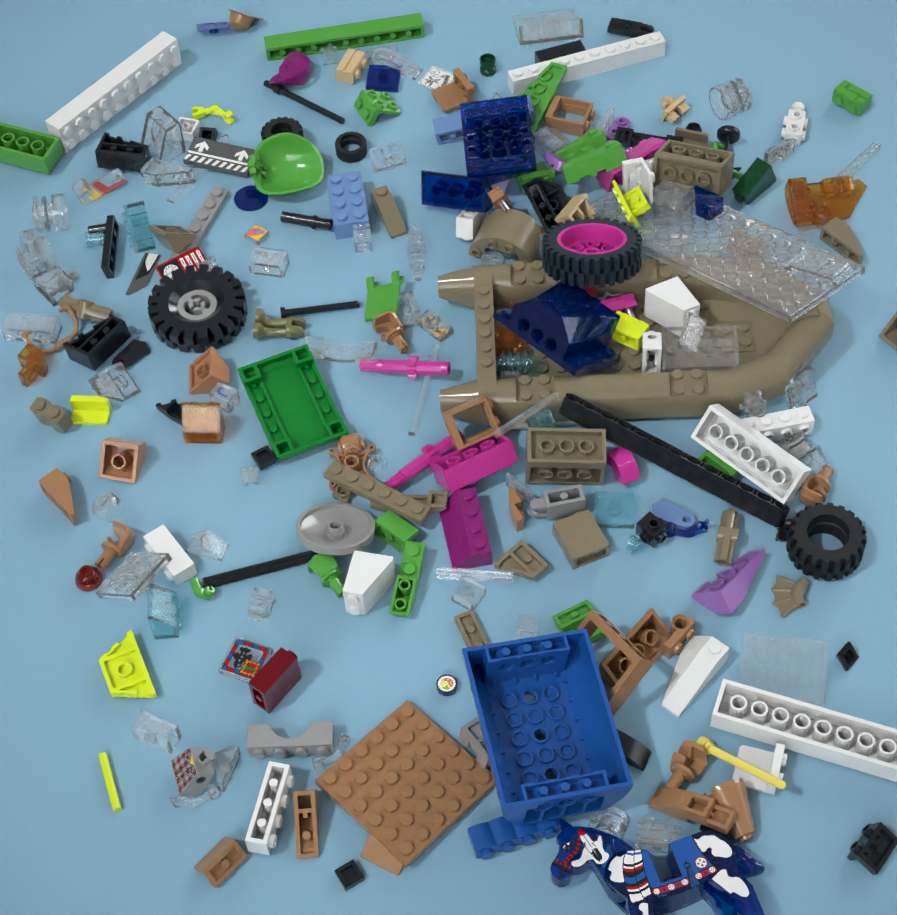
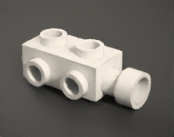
M794 102L791 109H789L788 116H784L783 126H786V128H782L781 138H784V141L791 140L790 146L800 145L801 141L805 140L806 131H803V129L807 128L808 119L805 118V105L801 102Z

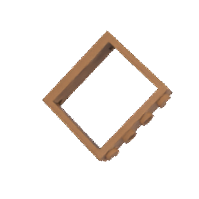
M591 609L576 630L587 628L590 638L596 629L599 628L632 661L607 695L614 717L653 663L603 614Z

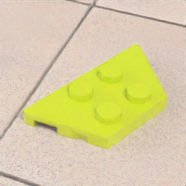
M132 630L126 633V638L120 643L114 644L111 650L98 660L112 697L157 698Z

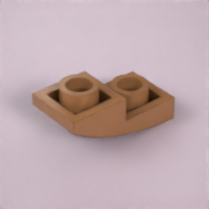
M510 487L509 513L516 532L524 529L525 516L522 512L523 498L519 492L516 493L514 488Z

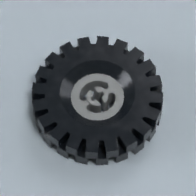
M200 264L197 272H195L194 265L185 266L186 274H183L178 268L171 272L173 279L167 275L159 280L161 286L155 284L151 290L152 295H149V307L147 308L153 331L162 343L166 341L168 347L175 349L178 346L179 351L187 353L191 346H193L194 353L204 352L205 344H207L208 348L212 346L218 349V340L223 345L231 342L230 334L236 337L241 332L240 326H244L246 323L248 307L244 288H242L239 279L234 278V274L228 270L223 273V268L215 265L210 271L209 264Z

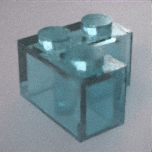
M144 201L123 205L125 211L122 213L123 221L128 223L125 225L127 235L131 234V237H128L130 247H134L135 253L156 249L152 232L149 229L150 223Z

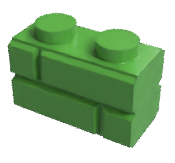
M844 80L834 89L832 101L836 105L844 107L850 113L860 116L870 107L873 95Z

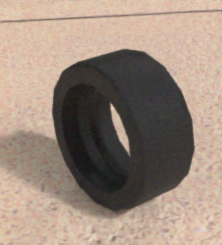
M352 131L339 135L335 141L336 156L341 161L347 163H355L362 160L367 154L366 138L362 134ZM348 144H357L360 146L358 149L352 151L342 149L345 145Z

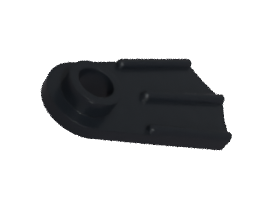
M133 339L113 358L112 366L117 370H123L149 354L150 349L146 342Z

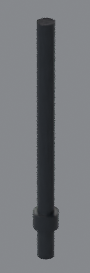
M268 80L264 81L263 85L272 89L274 93L282 94L340 124L344 123L345 118L284 89L282 85L270 84Z

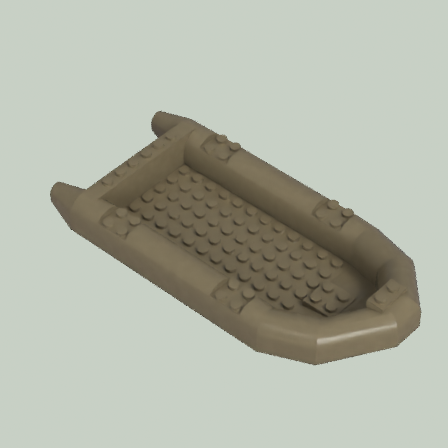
M664 255L660 258L642 259L639 273L637 272L635 277L631 276L630 280L624 279V283L621 284L615 282L614 286L605 284V287L601 288L599 285H595L598 298L604 297L605 292H609L611 295L617 293L622 295L635 294L634 298L637 302V306L633 310L635 318L650 324L649 331L661 333V372L641 373L642 346L637 351L606 337V328H603L600 319L585 323L573 291L578 284L569 286V282L562 284L560 280H553V277H549L544 272L541 261L536 260L532 263L517 261L514 264L468 267L438 276L439 298L475 309L477 380L440 390V409L442 413L483 395L487 399L490 398L494 407L492 413L498 417L500 424L572 421L558 412L566 393H571L621 419L704 416L708 407L713 404H720L731 413L736 414L785 395L791 390L832 338L834 320L828 293L771 263L717 257H687L686 255H679L674 258ZM678 276L700 303L698 330L680 336L647 318L644 315L646 288ZM613 316L606 317L607 321L609 322ZM648 355V360H655V356ZM481 403L452 415L476 424H489Z

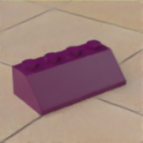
M476 487L456 490L448 497L446 509L439 512L453 572L491 565L492 551Z

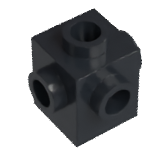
M649 511L636 523V535L640 537L642 542L654 548L658 543L661 544L666 540L668 525L662 518H658Z

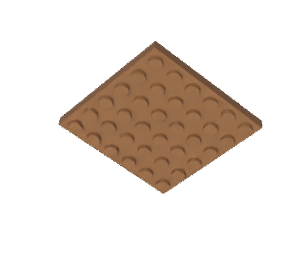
M408 700L315 779V784L365 831L372 834L405 868L414 862L495 787L492 773L484 769L474 757Z

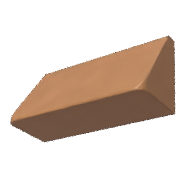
M372 834L369 835L360 857L399 876L404 866Z

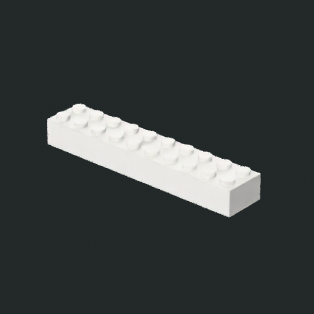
M164 31L45 120L49 135L60 137L64 153L73 149L182 64L177 39Z
M723 678L712 713L711 727L776 746V743L785 745L784 749L897 782V729Z

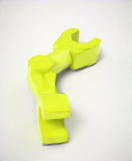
M217 105L209 108H192L193 119L199 120L205 117V115L212 114L223 117L224 121L229 125L235 122V119L231 118L233 115L231 111L225 112Z

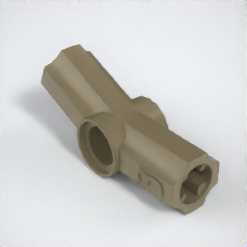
M66 295L60 299L59 306L69 305L77 318L101 322L113 315L112 309L95 305L91 301L76 299Z
M732 508L723 511L721 524L717 532L714 563L720 566L731 565L734 546L737 543L740 514L737 513L736 509Z

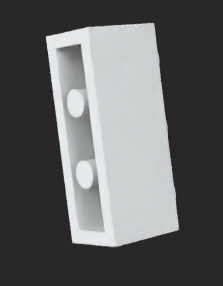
M164 524L143 536L145 541L144 549L148 555L152 554L155 557L153 559L158 568L162 567L165 570L164 574L169 582L173 581L176 586H179L197 575L195 564Z

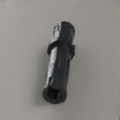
M282 211L280 217L281 222L309 226L312 229L322 228L331 230L333 226L332 219L320 218L317 215L307 216Z

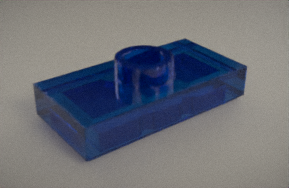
M228 22L196 25L197 31H209L210 34L219 33L218 30L230 29Z

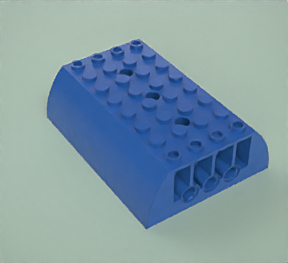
M587 628L462 648V657L502 814L508 822L520 826L603 811L628 794L633 787V782ZM531 694L535 697V700L528 702L524 699V695ZM541 732L545 735L546 739L537 740L534 734ZM553 772L557 778L549 780L545 777V773Z

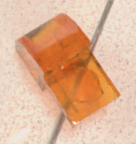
M28 343L17 355L21 367H23L18 375L22 385L29 387L37 379L38 375L45 377L48 373V364L43 351Z

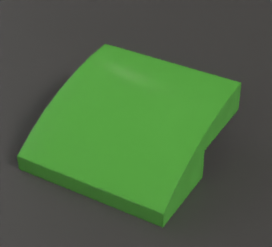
M585 600L552 616V619L560 633L573 631L579 627L591 609L596 612L597 610L588 600ZM597 628L590 637V641L593 643L606 635Z

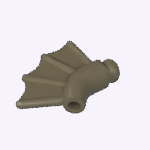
M776 575V584L771 588L775 596L772 604L780 610L782 618L797 607L803 608L806 606L807 603L804 595L810 583L806 577H800L795 582Z

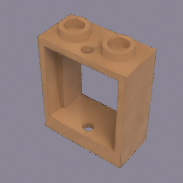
M555 94L545 115V129L579 137L583 136L586 131H589L590 121L595 117L593 103ZM560 111L585 116L582 123L557 118Z
M481 395L441 413L453 445L458 451L500 433L498 427L501 424L498 417L492 413L494 407L490 398L487 399ZM481 403L490 428L461 439L452 415Z

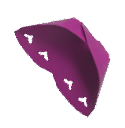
M291 52L280 65L279 73L273 76L269 83L304 85L312 73L309 58L300 52Z

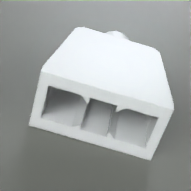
M652 330L643 332L641 373L661 372V333ZM648 355H654L655 360L649 361Z

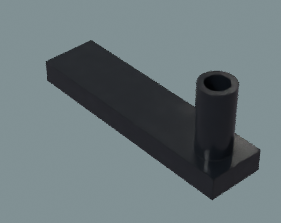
M114 215L107 216L106 223L88 226L90 236L105 234L101 269L107 279L114 278L120 227Z

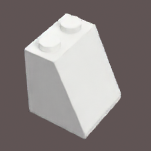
M678 276L645 289L644 315L647 318L680 336L698 330L700 303Z
M354 550L342 591L346 612L352 615H366L396 580L394 557Z

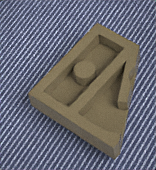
M520 540L494 563V567L497 570L533 581L549 569V565L523 540Z

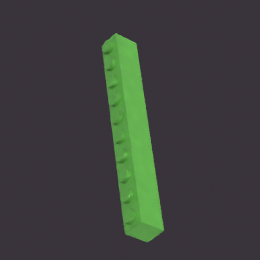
M421 13L264 36L267 60L274 61L285 59L293 51L307 56L349 48L424 38L425 33Z

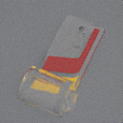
M119 168L90 184L85 179H78L72 184V190L82 204H90L127 183V180Z

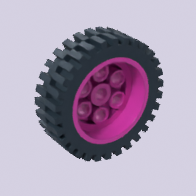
M584 217V220L580 218H575V221L565 220V224L559 222L557 226L553 225L551 229H547L542 238L544 272L549 277H553V280H560L562 284L569 282V286L579 284V287L582 288L585 285H589V288H595V285H599L601 288L605 287V284L614 286L615 282L619 284L624 283V279L628 281L631 279V276L635 277L637 272L639 273L642 264L641 233H638L637 228L633 229L631 224L627 225L624 221L619 223L617 219L610 221V218L606 217L603 220L600 217H595L594 219Z

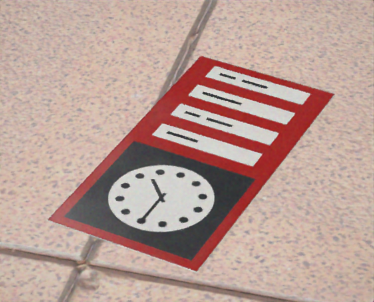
M199 246L155 268L161 278L167 275L173 279L171 272L178 268L183 274H186L185 266L194 265L195 272H197L200 264H208Z

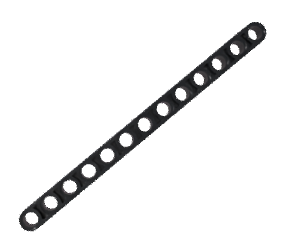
M566 393L558 411L562 416L587 429H606V439L774 527H781L790 511L786 504L577 395Z

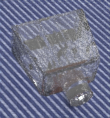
M54 266L32 276L35 288L55 307L60 303V299L64 295L68 296L74 291L75 288L72 280L78 277V274L73 267L64 272L59 266Z

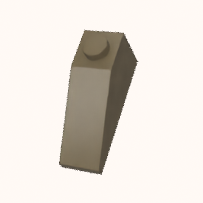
M387 185L370 190L372 206L390 238L393 239L407 234L400 212Z
M836 216L822 226L819 239L857 268H860L864 254L850 226Z

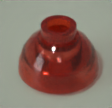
M92 565L82 566L75 575L77 588L86 592L97 589L103 581L101 571Z

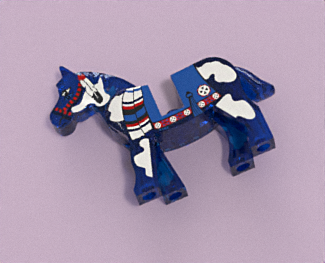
M560 819L561 832L556 837L559 852L550 867L551 881L557 887H566L570 884L573 875H580L586 870L591 869L601 883L608 898L626 915L666 914L686 908L701 899L707 902L715 915H737V912L739 915H765L753 885L747 880L762 874L765 870L764 864L717 832L701 831L669 843L666 862L672 877H668L663 882H660L648 850H635L625 841L609 833L589 827H574L566 820Z

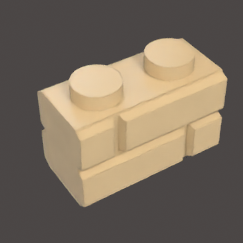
M349 48L335 69L336 80L353 85L357 79L359 80L362 70L366 69L368 64L366 53Z

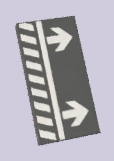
M195 136L183 162L186 165L248 178L250 172L247 162L249 161V155H254L255 150Z

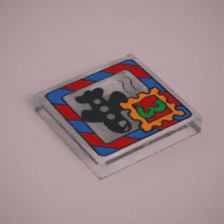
M236 636L218 671L220 674L249 683L270 660L274 652L273 648Z

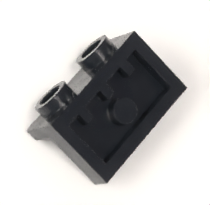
M881 822L867 824L861 831L862 836L851 845V852L847 856L850 861L858 860L872 875L878 874L897 845V837Z

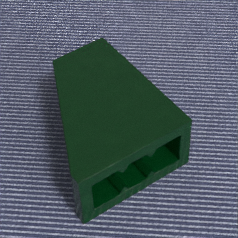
M757 157L733 187L734 199L739 203L744 202L749 205L776 182L772 166Z

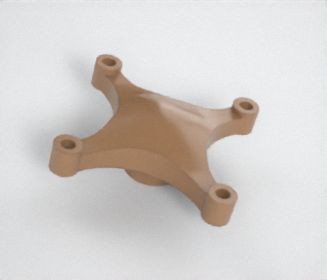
M370 444L359 455L345 456L337 452L335 448L328 450L330 458H335L337 462L377 481L366 470L368 458L376 453L375 445ZM330 481V490L335 491L337 484Z

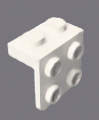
M642 157L622 161L624 194L639 185L649 204L654 203L653 197H656L655 188L653 187L655 175L653 171H650L649 164L645 163Z
M776 743L774 752L741 745L737 758L782 780L784 773L780 772V767H785L788 754L784 753L785 745ZM735 766L732 778L735 783L739 782V778H743L746 788L775 794V786Z

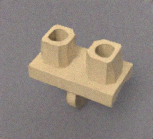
M682 94L674 101V97L664 96L661 99L662 105L660 106L664 110V114L659 120L662 122L667 120L673 125L680 117L675 112L676 110L682 116L689 110L690 107L684 102L687 97Z

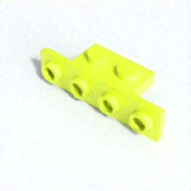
M613 180L614 188L612 190L625 213V217L630 224L634 223L638 228L640 225L636 217L644 214L651 208L643 191L638 185L624 194L617 182Z

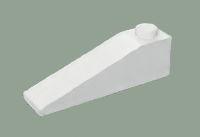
M694 635L680 652L662 702V707L679 718L727 661L729 647L713 636Z

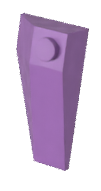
M765 550L748 551L731 564L732 568L716 574L718 578L712 583L707 581L691 595L692 599L716 615H730L734 613L745 598L766 553Z

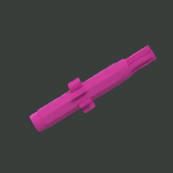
M410 356L408 360H360L359 364L360 371L408 374V378L414 379L419 378V374L450 375L451 372L450 362L419 361V356Z
M459 431V434H460V436H461V439H465V437H464V435L462 434V432ZM450 435L434 446L432 444L424 446L421 449L423 452L421 455L405 465L384 484L396 489L404 482H408L430 467V462L451 452L455 447Z

